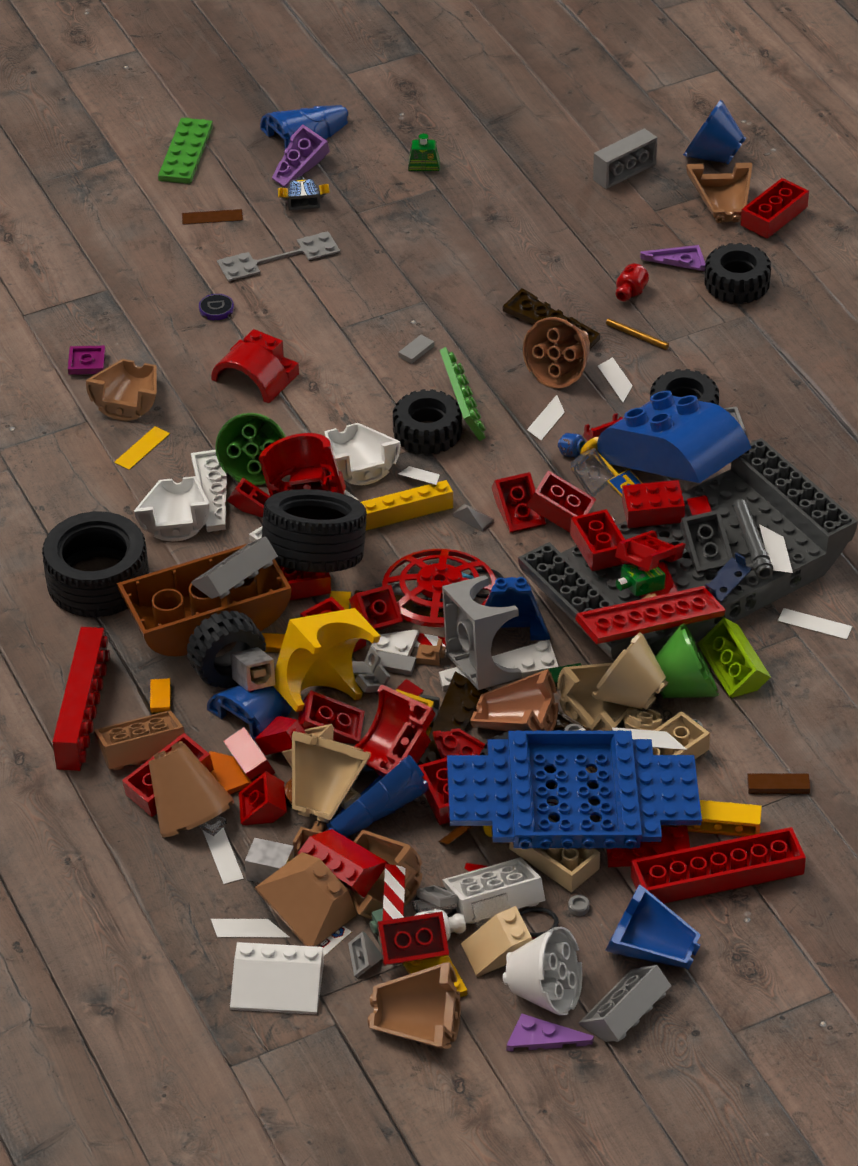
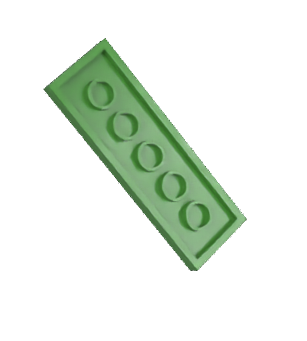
M191 118L180 119L158 174L159 181L191 184L212 130L213 121Z
M444 347L440 350L462 416L478 440L481 441L486 438L484 434L486 428L483 422L479 420L482 417L478 409H475L477 403L471 397L473 392L467 386L469 381L465 374H463L465 370L461 363L457 364L455 354L449 352Z

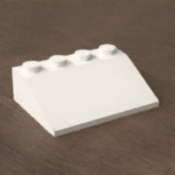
M521 857L442 879L447 891L458 895V903L453 905L456 907L457 913L462 914L465 918V923L468 924L477 923L480 919L487 917L492 918L496 914L514 906L519 910V908L525 906L533 907L538 905L539 902L545 901L542 878Z
M237 942L230 1010L317 1015L324 967L323 947Z

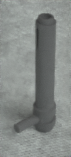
M742 499L737 500L733 508L751 556V563L746 564V566L751 568V571L754 570L759 578L766 579L773 573L772 562L770 561L769 554L764 549L748 503Z

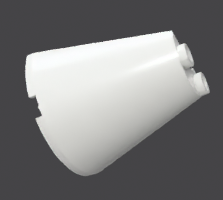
M360 423L347 425L342 432H338L336 428L324 431L325 437L330 440L338 470L342 471L344 480L350 484L368 485L375 483L385 477L393 463L396 464L401 447L400 441Z
M196 476L183 477L180 483H176L172 479H163L156 483L134 510L140 526L145 531L147 530L153 534L155 538L172 542L183 541L196 535L206 524L209 515V501Z

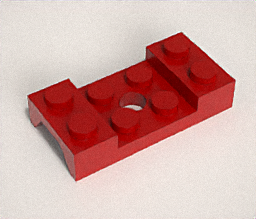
M652 530L620 541L615 557L620 558L621 562L625 564H634L642 571H649L657 568L661 559L668 562L681 559L686 544L680 543L675 546L658 539L656 532Z

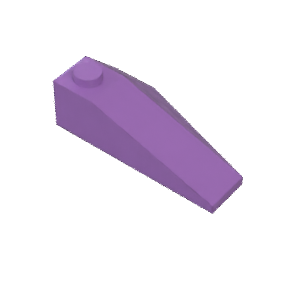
M302 124L291 136L290 143L284 151V156L279 162L272 180L284 188L287 187L291 180H296L309 171L330 152L327 140Z

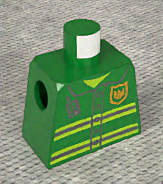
M420 134L418 136L419 140H412L408 171H439L440 158L436 141L428 140L427 134Z
M624 564L621 567V578L616 580V587L619 591L628 588L635 596L665 589V573L658 566L649 571H642L634 564Z

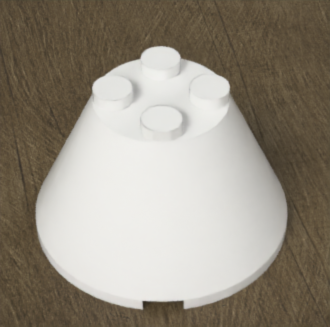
M554 927L517 950L508 952L506 955V972L503 974L504 984L509 986L513 994L557 1015H567L568 1011L574 1009L578 1003L583 973L582 962H578L576 951L579 948L572 933L564 927Z

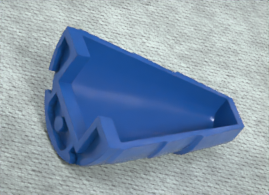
M330 105L276 111L262 116L260 129L268 137L273 136L275 130L284 139L286 149L290 143L291 136L302 124L325 140L331 137L348 123V110L342 105Z
M408 755L384 777L379 776L360 793V798L346 810L343 809L326 825L329 828L328 830L333 829L348 837L425 794L429 789L428 782L422 778L424 774L414 759Z

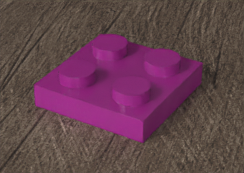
M105 345L70 346L68 375L97 374L103 371L106 352Z

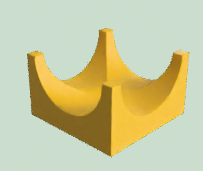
M355 608L289 619L275 667L274 687L296 712L303 711L304 708L301 691L311 686L332 687L343 691L354 700H359L363 692L356 683L352 668V654L355 644L360 638L366 639L371 643H378L381 636Z

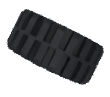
M729 243L726 246H719L718 249L715 248L707 257L704 283L708 292L713 297H718L720 301H727L730 304L751 303L753 300H758L761 296H764L770 287L771 261L766 253L758 247L754 248L750 244Z
M676 369L674 372H666L665 375L662 374L654 381L650 390V397L661 391H671L672 396L684 397L694 395L698 401L719 405L718 386L708 375H702L701 372L696 370L694 372L691 369Z
M422 389L419 392L413 391L410 395L406 394L402 397V400L400 399L393 409V433L395 439L400 441L401 446L405 447L407 451H414L415 454H439L440 451L445 452L449 450L450 447H453L459 441L462 433V413L458 402L451 395H446L442 391L436 392L433 389H430V391ZM423 421H433L432 423H422Z
M221 611V614H212L209 619L205 618L201 621L202 624L200 626H196L194 634H191L189 638L190 643L187 644V657L199 677L206 684H210L213 687L227 688L228 685L231 687L237 685V682L232 679L231 653L256 647L265 652L266 643L262 633L246 614L239 613L238 611H230V613L228 611ZM237 641L231 651L216 657L217 653L224 646Z

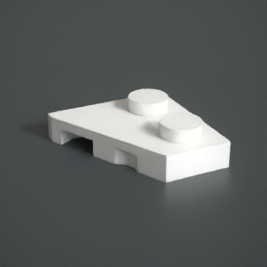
M419 630L379 634L381 636L379 642L372 643L371 646L377 652L383 651L410 656L419 636Z

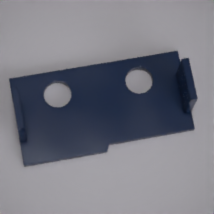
M735 553L736 559L732 557L717 572L718 575L709 584H705V588L720 602L752 570L746 566L745 557L738 553ZM741 572L742 576L736 577L735 573ZM721 588L728 589L725 593L720 592Z

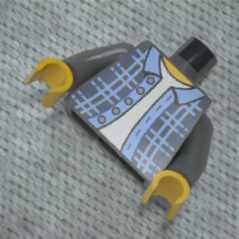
M303 176L298 177L296 180H291L289 187L278 188V198L281 197L283 201L288 200L289 210L320 208V198L330 193L329 184L317 185L313 179H305Z

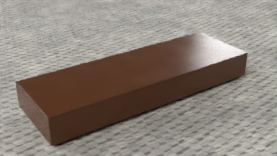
M747 773L748 794H810L809 774Z

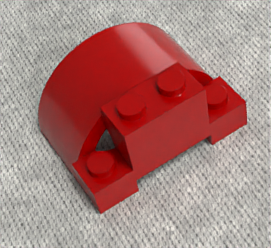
M253 329L243 340L240 339L230 349V352L214 366L211 380L217 382L218 376L226 368L240 370L256 383L261 391L263 401L270 403L299 375V363L284 357L283 340Z
M300 433L287 436L270 444L259 456L270 496L283 491L300 489L325 490L341 494L345 492L346 485L342 471L338 470L330 440L324 435ZM290 474L289 482H284L281 480L282 478Z
M380 685L377 690L379 704L373 723L362 740L353 747L362 749L363 752H370L371 756L366 766L374 769L378 775L384 777L408 755L416 763L419 762L431 742L426 730L436 714L433 708L385 685Z

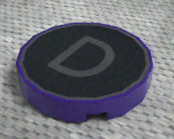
M223 294L208 295L199 303L200 314L203 317L206 316L209 320L225 319L234 310L232 299Z

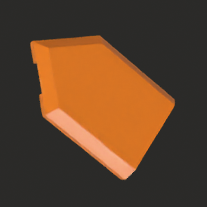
M209 751L214 770L210 773L229 794L241 791L252 783L234 756Z

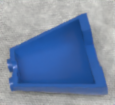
M523 577L496 579L485 606H516L519 612V616L508 620L500 628L530 627L531 641L550 640L548 628L527 580Z
M239 685L213 695L207 703V710L220 719L227 715L228 710L248 723L250 736L254 741L277 716L287 717L292 710V707L274 686L247 691Z
M639 885L605 951L689 970L694 960L691 955L695 956L701 944L697 942L701 934L647 889Z

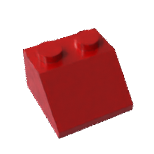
M391 585L359 592L349 599L351 608H355L376 631L403 621Z
M265 771L239 792L240 821L242 825L273 823L287 812L284 781Z

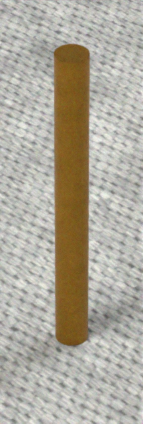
M610 318L606 321V325L667 350L669 347L667 342Z

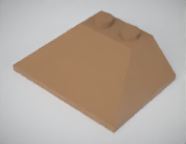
M303 852L254 888L305 946L317 947L357 916L348 889L321 859Z

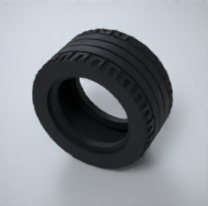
M314 489L283 491L269 497L264 504L262 538L267 537L278 555L275 558L277 564L284 568L320 573L347 570L355 567L363 558L367 511L360 501L341 493Z
M93 511L71 516L58 523L49 532L43 543V564L49 595L60 608L75 615L104 617L128 609L117 583L149 574L144 534L134 522L119 514ZM93 557H110L120 560L113 567L100 571H81L72 568L76 563Z

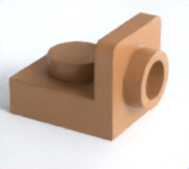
M438 639L437 646L419 644L416 664L440 666L441 658H445L446 647L442 646V639Z

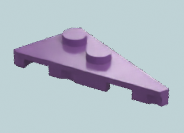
M699 245L640 252L641 260L705 271V261Z
M521 1014L506 1045V1051H514V1048L528 1047L529 1050L562 1048V1044L576 1043V1047L592 1045L594 1036Z

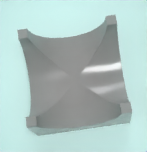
M486 575L442 586L446 655L478 690L522 678V672L519 668H506L498 665L492 659V640L496 632L508 620L519 616V612L516 606L489 607L474 601L476 594L482 588L489 585V578Z

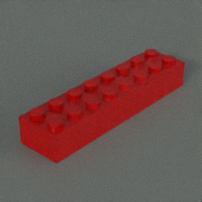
M80 627L52 741L57 770L81 771L82 763L86 762L85 749L89 748L90 745L89 733L93 732L92 719L96 718V704L100 702L99 690L103 689L102 677L106 676V662H109L110 650H107L108 636H105L104 628Z
M789 827L631 860V879L635 889L639 885L643 886L664 904L803 875L806 857L793 828Z

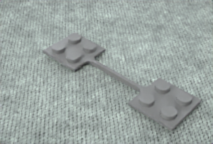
M327 231L297 239L300 246L298 250L259 260L253 259L250 253L246 252L219 259L217 263L226 279L232 281L259 274L260 270L257 264L304 253L308 260L339 253L340 249Z

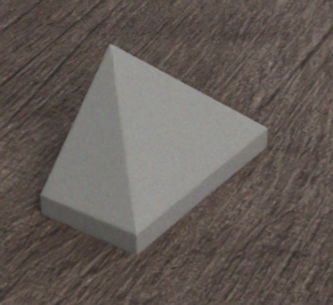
M465 503L453 513L454 517L480 531H484L494 522L493 518Z
M363 931L348 943L354 976L357 978L382 959V953Z

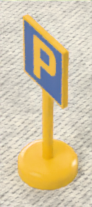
M599 437L590 439L581 448L580 455L586 460L596 456L615 477L607 482L621 497L622 485L642 484L630 469L619 474L597 451Z

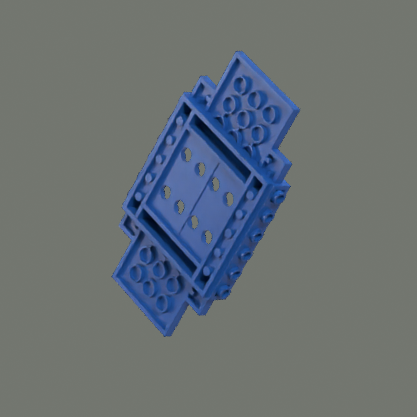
M508 731V739H487L488 755H447L450 826H492L493 842H513V848L633 849L640 848L641 842H661V825H701L702 823L694 755H653L652 739H632V731ZM552 766L556 771L554 773H547L544 769ZM593 766L597 769V772L589 773L586 768ZM553 782L557 785V788L548 789L546 784ZM594 782L599 787L597 789H590L587 784ZM556 799L559 803L551 806L547 803V800ZM590 799H598L600 804L593 806L588 801ZM556 815L560 820L558 822H551L548 817ZM592 815H598L601 817L602 820L599 822H593L590 819V817Z

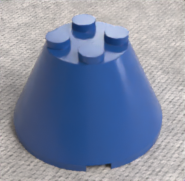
M721 99L683 154L685 157L729 164L745 141L746 137H744Z

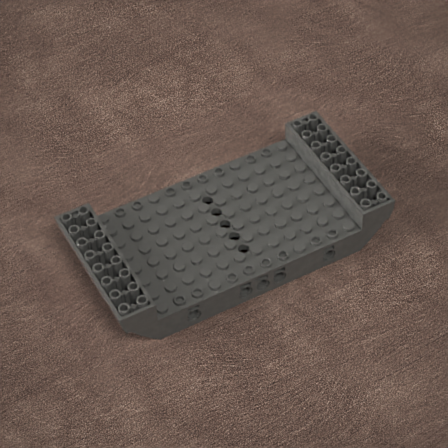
M762 438L750 443L751 449L733 460L730 470L682 493L685 504V517L692 516L687 499L707 495L711 511H720L733 558L736 559L735 553H738L745 557L746 564L751 563V556L733 508L737 500L742 499L746 501L763 546L764 542L759 524L784 537L793 573L773 570L770 577L761 579L755 574L754 570L750 571L722 602L718 601L726 610L724 616L685 624L695 642L703 639L723 618L736 622L824 576L840 556L848 542L852 541L857 529L858 521ZM625 521L617 525L625 540L653 530L656 532L658 539L675 546L684 543L680 523L628 528ZM548 542L518 557V563L522 572L582 630L583 628L575 620L577 613L641 599L639 596H635L628 588L619 591L616 587V580L621 578V567L624 564L591 571L577 545L560 553ZM686 545L681 559L674 562H668L664 559L659 560V562H664L667 565L677 591L705 586L706 583L709 584L711 581L707 580H713L718 575L717 572L722 568L697 573L692 560L684 559L691 558ZM721 588L720 592L725 593L728 589ZM679 626L643 634L654 656ZM635 636L597 645L615 661L620 653L627 649L631 644L630 641Z

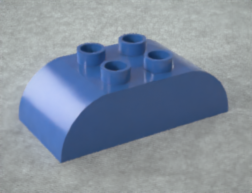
M671 391L655 393L650 397V401L643 406L627 411L624 414V418L600 434L597 442V451L609 464L695 483H701L751 449L744 430L737 420L724 408L714 403L698 401L694 395L684 397L672 396Z

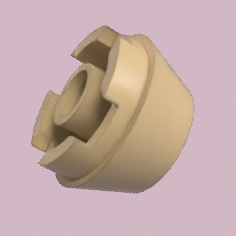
M630 708L627 710V715L623 718L626 729L653 731L663 724L662 719H660L661 714L651 709L643 712L637 711V708Z

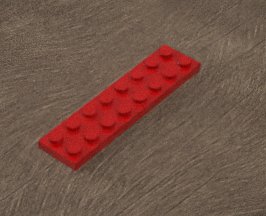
M705 586L580 612L576 614L575 620L596 644L636 636L639 632L645 634L677 627L682 624L724 616L726 610Z

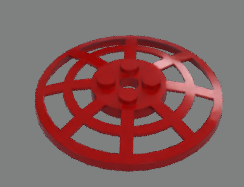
M428 549L411 553L397 560L385 573L382 587L387 586L389 583L399 582L400 589L405 595L397 602L402 619L421 626L444 627V617H438L439 608H443V602H440V599H443L442 586L468 580L469 578H464L461 573L468 569L474 578L479 577L475 568L481 567L491 578V585L489 584L482 589L491 592L496 577L486 563L468 553L451 549ZM439 559V563L430 565L423 561ZM447 559L456 561L458 563H461L462 565L454 567L452 565L446 564ZM405 562H410L403 569L401 575L389 577L396 568ZM415 565L421 568L418 574H407ZM417 580V587L410 591L405 581ZM422 593L432 598V601L421 599L417 595ZM488 597L486 598V600H485L481 605H484V606H485V603H486ZM411 600L419 605L430 607V617L415 614L406 610L403 606Z

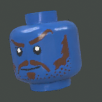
M565 433L558 441V448L563 456L576 458L581 456L580 451L586 441L580 434Z

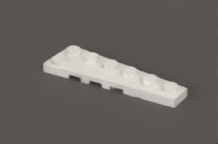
M216 450L191 453L194 474L209 501V515L205 524L207 532L226 530L227 472L220 466Z
M550 640L539 641L532 645L492 656L493 661L500 666L519 668L522 672V678L541 672L544 669L559 667ZM458 667L439 672L443 691H447L455 671L465 676Z

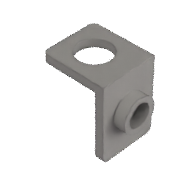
M370 647L364 662L352 661L354 675L374 673L376 666L381 660V656L374 647ZM372 655H374V657H375V661H374V664H373V665H372V663H371V656H372Z

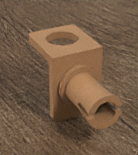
M319 820L314 822L312 829L303 827L299 829L293 840L294 857L297 856V853L309 836L326 830L327 826L324 822L321 821L318 826Z

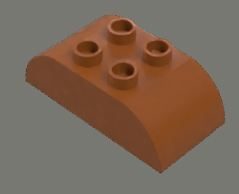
M247 544L117 583L147 645L161 655L185 656L188 653L187 644L190 643L189 638L191 634H194V629L197 625L200 626L202 624L201 621L205 618L209 619L212 614H221V611L244 613L251 618L259 631L270 626L281 616L289 603L291 586L276 560H272L273 564L265 569L263 567L258 570L259 574L253 578H245V583L240 587L229 589L230 593L221 599L219 596L211 599L193 586L191 582Z

